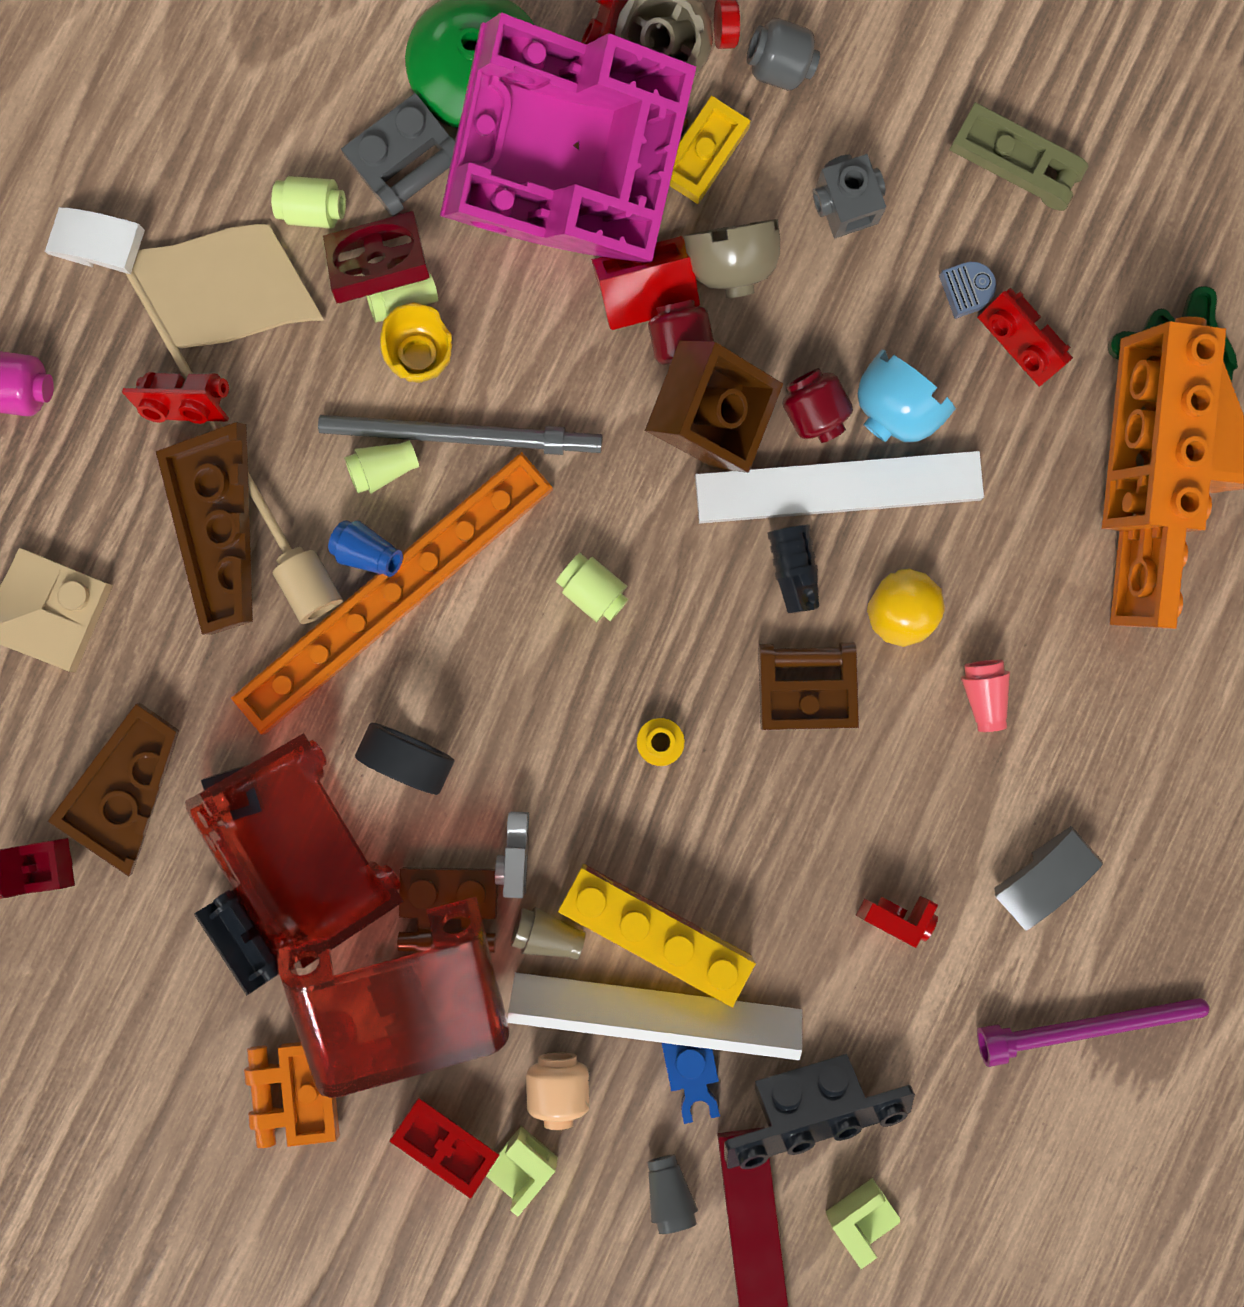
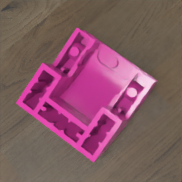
M504 13L498 14L486 23H481L440 216L508 237L557 249L621 260L651 262L696 66L610 33L586 45ZM578 141H579V150L573 146V145H574L575 143H577Z

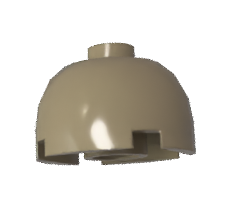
M628 0L619 14L615 36L696 66L695 76L699 74L708 61L713 44L712 22L704 5L699 0Z
M778 219L752 222L739 226L734 225L684 236L686 253L690 256L692 270L698 281L708 288L725 289L726 298L754 294L753 284L768 279L776 269L780 257Z

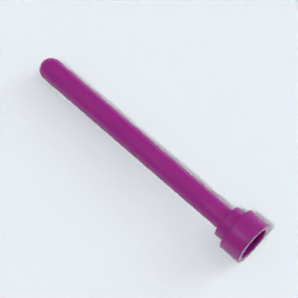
M1196 998L1012 1032L1010 1028L1002 1029L997 1024L978 1028L977 1040L984 1064L987 1067L1008 1064L1009 1058L1016 1057L1018 1051L1204 1018L1208 1015L1210 1008L1205 1000Z

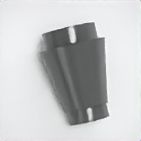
M675 1154L647 1161L649 1168L651 1223L657 1224L659 1234L675 1233L697 1225L694 1213L698 1211V1207L681 1168L677 1164Z

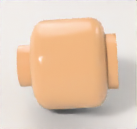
M563 1052L542 1054L538 1057V1063L529 1067L526 1075L528 1113L536 1119L543 1120L544 1128L564 1130L572 1128L573 1120L584 1116L589 1111V1070L586 1065L577 1061V1055Z

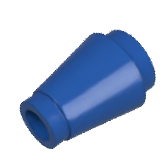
M359 520L340 522L333 530L329 539V552L335 556L336 561L341 565L391 577L397 573L403 561L401 550L396 549Z

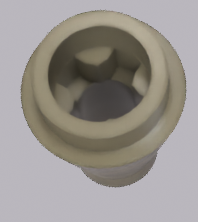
M534 907L532 911L521 908L513 929L511 946L520 948L521 954L569 957L578 960L584 946L586 933L571 927L537 907Z

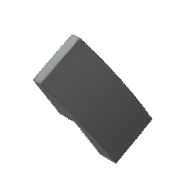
M1072 826L1033 851V862L994 888L995 897L1026 931L1066 902L1103 865L1099 856Z

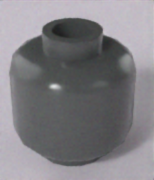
M774 18L765 26L759 25L756 28L749 44L746 60L747 64L752 65V74L758 81L791 91L797 88L804 78L810 80L814 76L820 60V51L814 49L815 40L811 30L780 18Z

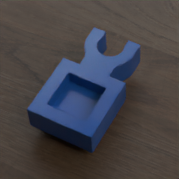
M662 1043L671 1091L684 1089V1096L681 1101L684 1124L693 1122L690 1109L693 1103L697 1101H703L708 1104L711 1118L720 1117L717 1100L714 1094L707 1088V1084L719 1082L713 1050Z

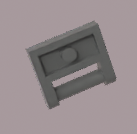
M414 93L342 147L341 150L391 216H395L404 209L402 203L450 168L456 141L447 134L418 95ZM434 145L439 149L436 154L391 188L385 183Z

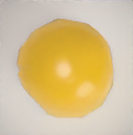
M412 302L395 307L383 320L380 333V351L385 363L399 378H405L408 382L422 383L438 377L450 363L452 334L441 320L439 312L435 308Z
M910 568L898 570L896 573H890L878 585L867 607L872 629L885 642L901 647L922 642L929 637L940 624L945 611L942 589L927 574Z

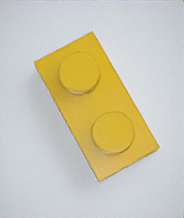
M711 95L679 143L669 186L696 204H699L749 130L751 120Z

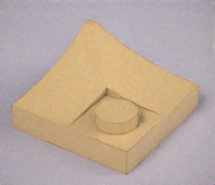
M19 548L0 585V645L66 671L76 672L113 585Z

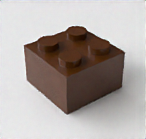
M680 340L644 431L713 468L749 473L783 383L717 342Z

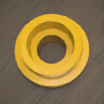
M656 718L648 721L641 727L637 735V749L646 762L655 766H666L675 762L682 754L684 735L680 727L673 721L665 718ZM656 733H665L669 737L670 745L665 751L659 752L652 747L651 739Z

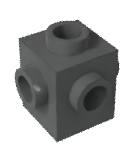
M868 154L853 159L851 155H842L832 159L824 166L816 188L813 189V200L819 216L827 217L834 239L879 224L886 209L883 199L886 193L885 182L881 171L878 168H872Z

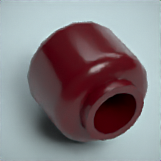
M694 299L657 307L658 315L651 318L648 323L654 357L662 365L671 364L680 340L714 342L709 313L704 307L695 306Z
M820 368L803 374L786 386L789 393L783 398L782 405L797 434L802 439L818 437L821 443H825L846 431L843 422L853 413V405L835 374L831 372L822 374Z

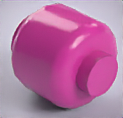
M0 351V413L34 416L41 410L44 403L50 402L53 396L54 382L52 376L46 373L44 364L38 357Z

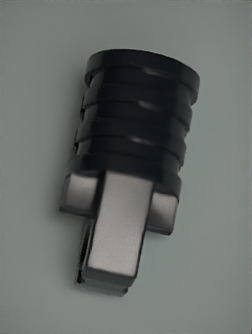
M810 524L778 529L767 533L771 543L770 550L773 554V566H775L776 570L775 577L778 580L788 613H799L819 608L818 566L815 563L816 556L812 547L813 540L810 536Z

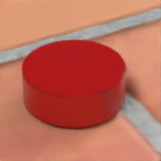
M716 0L714 7V39L716 48L734 49L738 45L740 37V10L737 0Z

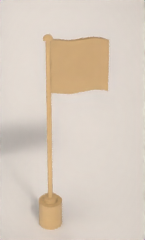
M254 224L231 227L173 246L138 250L131 274L125 273L185 380L188 374L193 373L179 350L181 348L231 342L284 324L324 321L270 225ZM209 421L213 430L223 427L221 422ZM248 472L249 493L283 552L276 560L278 566L273 570V576L301 624H307L326 616L343 603L342 597L315 550L304 552L302 547L291 548Z

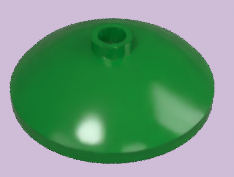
M440 0L427 9L416 22L406 46V73L413 93L418 95L437 120L454 128H459L475 50H466L464 46L470 41L477 42L481 23H486L498 14L504 13L535 25L527 13L512 1Z

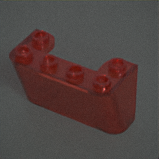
M477 897L427 909L434 943L433 949L337 975L333 973L330 942L327 936L277 949L279 976L314 1086L322 1096L329 1098L342 1097L485 1057L498 1052L507 1043L509 1038L508 1019ZM462 916L471 921L469 927L461 933L449 934L443 931L445 923L454 917ZM311 956L319 959L318 966L311 973L298 975L294 966L297 961Z

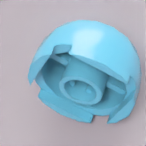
M882 349L861 377L857 392L859 406L869 417L863 425L884 442L890 436L903 442H918L929 437L946 422L956 408L948 397L942 404L935 400L931 395L937 387L931 381L897 356L893 355L888 359L886 351Z

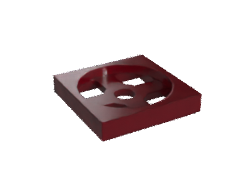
M413 211L323 235L330 286L336 304L430 278L418 224ZM405 235L411 238V242L391 248L384 246L383 241ZM362 247L365 248V251L358 257L344 261L339 260L340 253ZM385 256V258L378 263H369V261L373 258ZM361 273H362L363 275H365V276H354V275H358V274H361Z

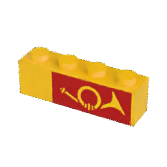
M584 863L558 910L560 914L732 1008L756 965L752 956L747 952Z

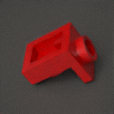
M882 896L877 905L864 898L856 916L917 948L920 940L926 942L935 930L938 916L934 913L938 904L920 896L906 921L904 917L908 910Z

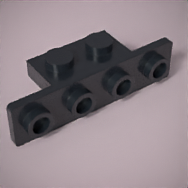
M847 1054L755 1081V1091L768 1127L726 1140L724 1143V1159L727 1168L731 1169L740 1166L742 1169H752L764 1164L770 1156L787 1152L789 1155L801 1154L813 1148L816 1142L832 1137L837 1141L847 1140L861 1132L862 1128L878 1123L883 1127L893 1126L906 1119L911 1112L915 1093L911 1085H906L865 1098Z

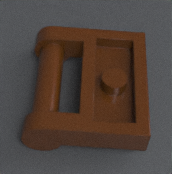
M840 642L839 647L774 649V644L758 645L761 730L859 728L857 652L854 642ZM839 666L840 680L775 681V668Z

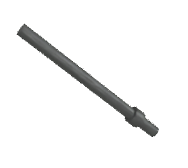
M321 414L318 420V431L321 434L544 449V454L564 455V451L601 453L602 434L565 432V427L546 426L545 430Z

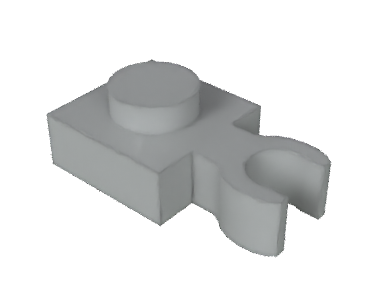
M508 812L505 856L497 855L495 867V884L503 885V897L523 898L526 894L529 812Z

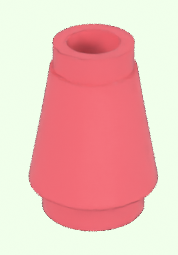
M983 660L965 664V676H962L961 680L975 722H977L978 731L994 732L1006 729L1010 672L1005 671L1004 661Z

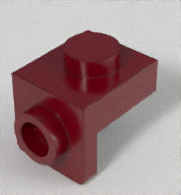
M64 838L0 849V899L75 886L69 839Z

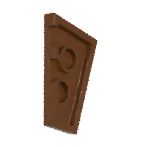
M140 702L135 704L48 822L130 877L133 874L179 730Z

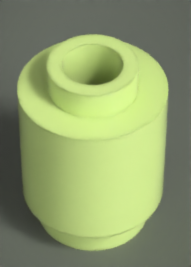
M288 176L285 181L276 180L273 185L271 197L273 214L276 219L285 220L288 225L334 228L338 219H343L345 216V193L343 190L338 189L334 179Z
M581 553L573 558L556 580V583L564 589L562 594L595 622L601 620L603 616L611 621L629 600L623 595L627 588L625 583L595 558L591 557L588 560Z

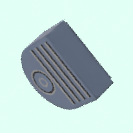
M966 262L943 270L939 275L955 319L984 308L992 299L996 290L994 274L987 266L978 262Z

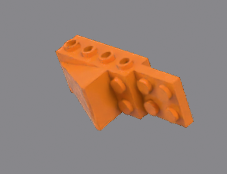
M1180 317L1176 318L1175 322L1169 321L1121 338L1102 529L1119 531L1110 625L1177 628V618L1183 608V596L1180 592L1182 570L1188 559V546L1185 542L1186 532L1206 530V520L1209 518L1212 510V499L1209 493L1244 489V414L1223 362L1226 328L1206 326L1207 320L1204 318ZM1138 453L1141 454L1144 459L1143 466H1137L1136 464V456Z

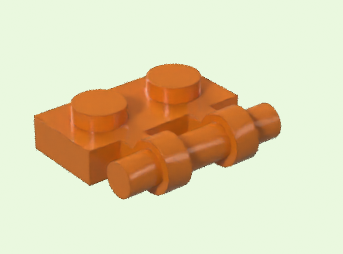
M330 1039L282 1044L278 1047L279 1064L268 1063L266 1045L248 1048L249 1067L244 1069L245 1085L251 1086L253 1111L249 1112L248 1116L249 1127L251 1130H255L256 1147L268 1148L275 1146V1128L281 1127L286 1129L287 1147L337 1141L340 1133ZM281 1083L283 1108H276L272 1105L271 1084Z

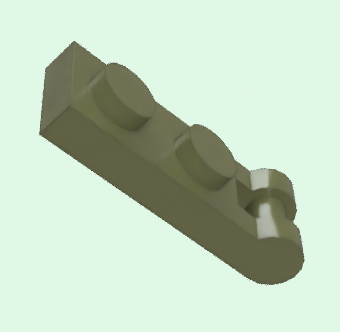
M976 102L949 149L955 154L1038 196L1046 206L1058 211L1067 209L1073 198L1071 189L1075 183L1082 181L1089 167L1088 163L1078 155ZM1048 166L1056 170L1058 174L1056 180L1044 175Z

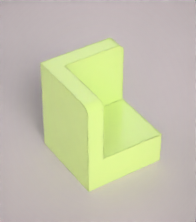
M522 1126L498 1153L500 1156L486 1175L487 1178L512 1198L510 1211L517 1217L555 1173L558 1159L554 1153Z
M873 1178L825 1211L833 1230L860 1269L877 1258L871 1243L900 1223V1217Z

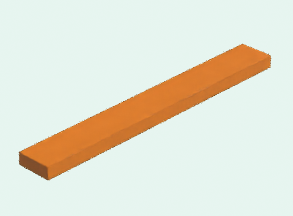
M521 452L403 552L402 564L395 575L391 577L384 574L375 575L232 696V701L261 735H265L551 493L553 487Z

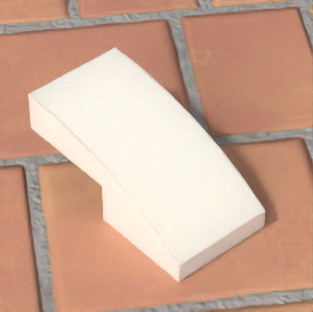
M59 207L45 252L49 255L93 267L94 264L131 274L145 230L140 224L80 209Z

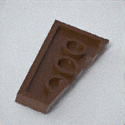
M235 422L156 451L202 635H213L253 622L247 424Z

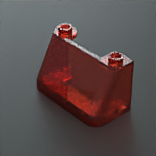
M304 733L185 801L187 812L234 892L242 898L240 902L275 958L280 956L282 961L279 963L285 968L307 967L404 902L397 891L401 888V885L394 871L386 864L380 866L376 862H368L322 786L320 779L324 777L323 766L327 764L326 757L320 746L314 740L308 741ZM255 788L262 812L233 820L230 811L249 806L246 792Z

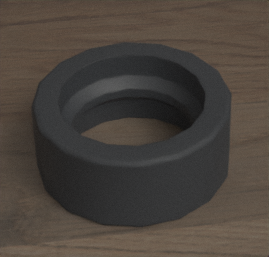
M378 723L369 724L355 754V758L367 767L400 783L434 795L440 794L455 762L448 754L409 735Z

